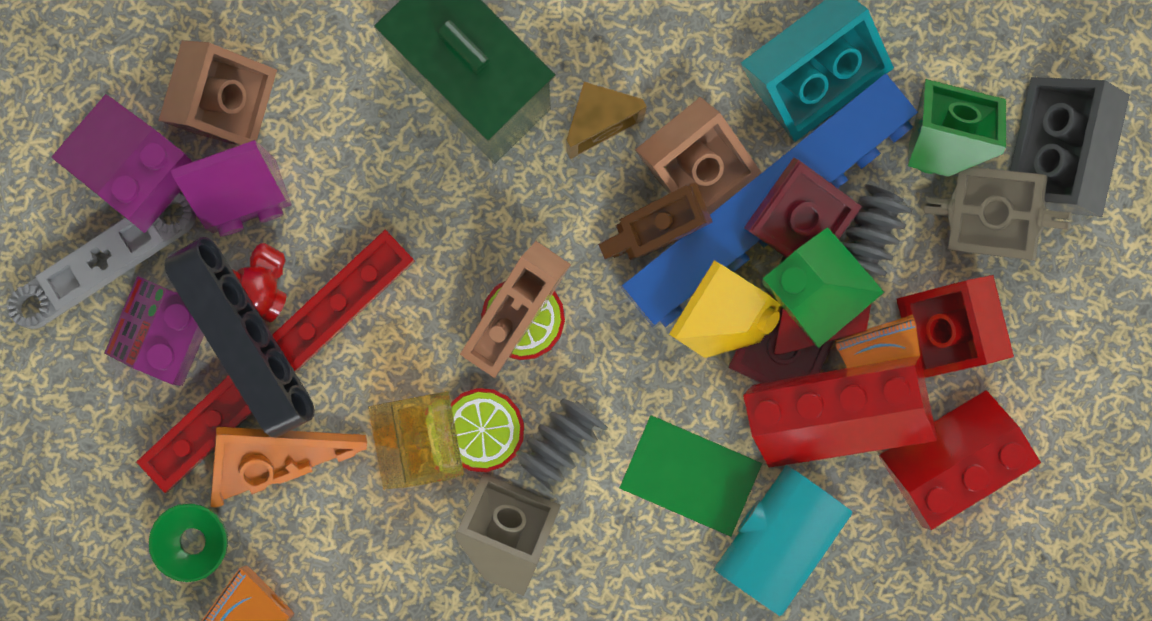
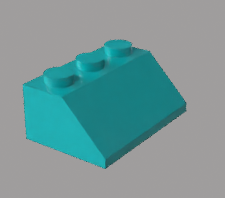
M824 0L740 63L754 91L794 142L862 93L885 73L887 74L894 69L868 8L857 0Z

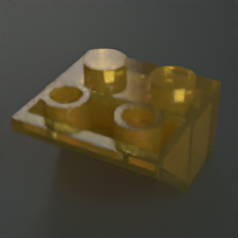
M449 391L368 406L383 490L447 481L464 475Z

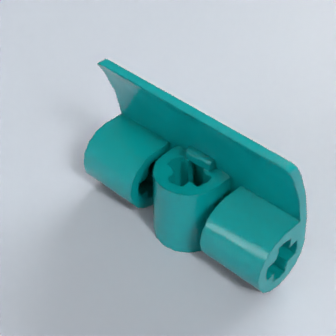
M786 465L761 501L758 500L743 518L737 529L738 535L713 570L778 616H781L852 515V510L805 476Z

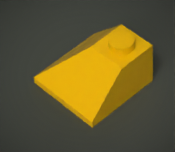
M714 260L669 335L702 357L708 358L760 343L765 334H769L776 327L782 306L769 294Z

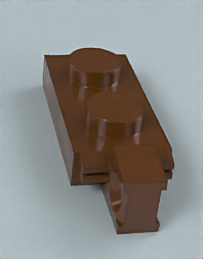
M690 183L619 219L620 223L615 225L619 234L598 245L605 260L610 257L617 258L624 254H628L629 259L634 260L636 258H643L713 223L697 184Z

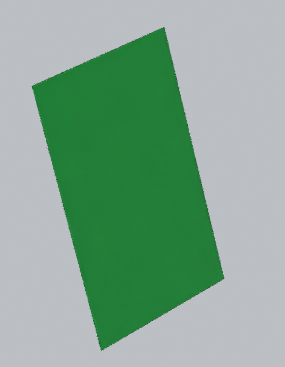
M650 415L619 489L732 537L763 463Z

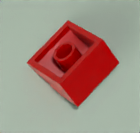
M994 275L969 279L896 298L901 318L910 315L914 317L925 378L987 365L1014 357Z

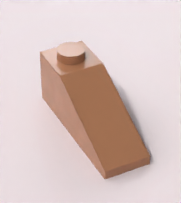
M535 241L520 257L460 355L495 378L537 318L571 264Z

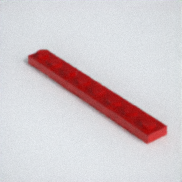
M386 229L272 334L295 373L415 262ZM228 375L136 461L164 493H168L215 449L216 427L238 428L253 414L230 376Z

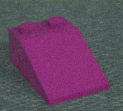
M107 94L102 97L51 156L52 159L143 233L151 227L181 191L173 179L171 170L193 162L184 152L154 128Z
M255 140L171 170L173 179L203 227L211 233L219 232L220 237L232 235L243 230V223L255 218H259L260 222L279 218L284 215L282 209L292 205L276 159Z

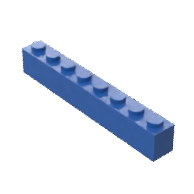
M885 73L711 213L710 216L713 223L679 239L624 283L621 289L652 327L661 322L666 328L682 314L683 309L680 305L694 294L714 260L735 272L750 260L745 252L759 242L763 248L767 246L766 243L744 227L793 157L800 160L833 186L839 188L848 181L847 177L843 174L854 164L863 169L881 154L876 148L888 137L895 143L910 131L913 126L909 120L918 111Z

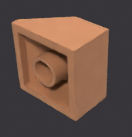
M182 40L158 121L194 134L238 146L253 140L257 141L277 70L210 42Z
M701 97L635 149L668 194L687 184L696 183L709 214L713 213L762 173L721 113Z

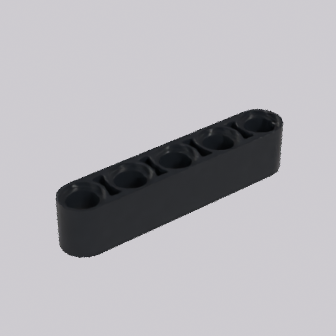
M200 237L169 255L165 259L164 264L169 280L264 432L270 437L277 438L312 420L315 409L308 392L217 245L209 238Z

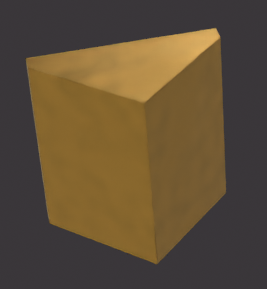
M584 82L566 139V152L569 158L572 159L643 121L647 109L644 100Z

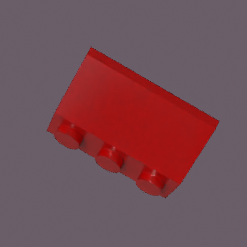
M984 390L934 421L937 441L890 448L878 455L922 528L933 530L1041 464L1020 427L987 390Z

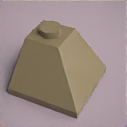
M483 473L457 529L455 538L484 580L524 596L561 505Z

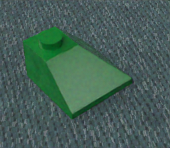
M925 79L917 109L918 113L915 117L909 141L908 167L916 168L928 174L936 173L949 177L1004 154L1006 149V99Z
M828 227L793 252L762 280L764 287L817 348H820L884 293L881 287Z

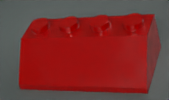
M920 356L754 384L743 394L752 437L768 468L937 441Z

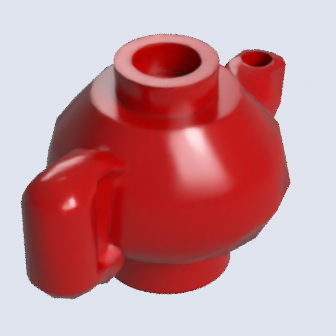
M260 243L255 247L250 256V266L240 268L237 271L232 270L261 318L271 323L282 311L287 298L286 293L277 288V279L283 275L286 259L283 252L266 243Z

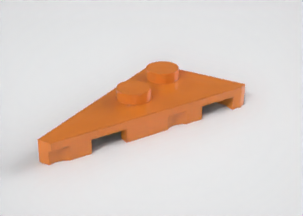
M216 427L210 507H220L224 505L225 499L250 490L252 495L265 490L271 484H281L313 472V466L337 458L338 462L354 457L356 453L367 449V437L361 434L289 431L274 438L266 434L263 429Z

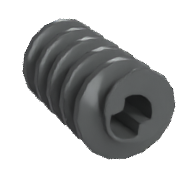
M865 184V189L872 196H862L859 198L858 204L866 212H858L853 219L861 228H847L846 236L854 243H843V245L871 277L886 276L887 272L878 262L879 260L892 261L894 256L884 247L886 244L899 245L900 240L891 233V230L905 229L906 224L897 215L898 213L911 214L913 209L903 202L904 199L877 186Z
M562 399L560 404L566 414L561 415L551 411L549 417L554 424V428L541 424L538 427L543 441L541 442L530 437L527 439V443L532 451L531 455L519 450L515 453L521 466L552 493L553 490L548 479L550 478L558 482L564 481V477L559 469L560 465L569 469L576 467L570 456L571 452L585 456L587 452L581 441L583 439L592 443L598 441L592 428L595 426L603 430L608 429L602 421L578 401L572 402Z

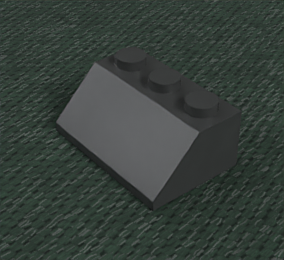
M1031 77L1010 171L1048 176L1044 200L1046 208L1049 210L1072 212L1075 215L1103 217L1130 95L1106 80Z

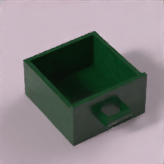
M400 0L374 25L389 59L494 164L551 110L549 82L556 74L482 0Z

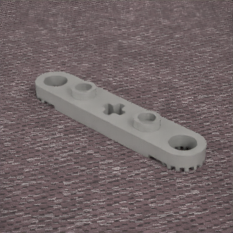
M178 194L168 205L180 204L184 209L183 219H180V222L175 223V225L165 224L163 220L164 211L145 233L124 218L35 276V279L23 287L17 288L18 290L14 291L12 297L8 300L9 306H7V310H9V316L16 324L27 329L43 327L187 233L195 223V212L185 196ZM100 251L106 255L111 254L106 260L108 267L105 270L98 266L93 267L98 261L96 254ZM37 296L39 301H41L40 312L36 313L37 316L25 318L21 311L23 302L29 297Z

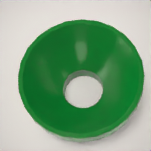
M192 503L179 504L163 512L154 522L148 541L149 552L152 561L165 576L175 581L194 582L208 577L222 564L228 548V533L220 517L209 508ZM190 528L200 530L205 536V546L197 554L186 552L181 544L183 533Z

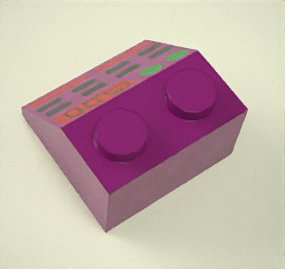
M137 276L104 354L164 382L183 386L204 334L178 292Z

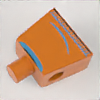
M913 315L867 328V331L835 339L836 347L847 368L920 356L916 323Z
M246 565L238 569L202 621H290L295 613Z

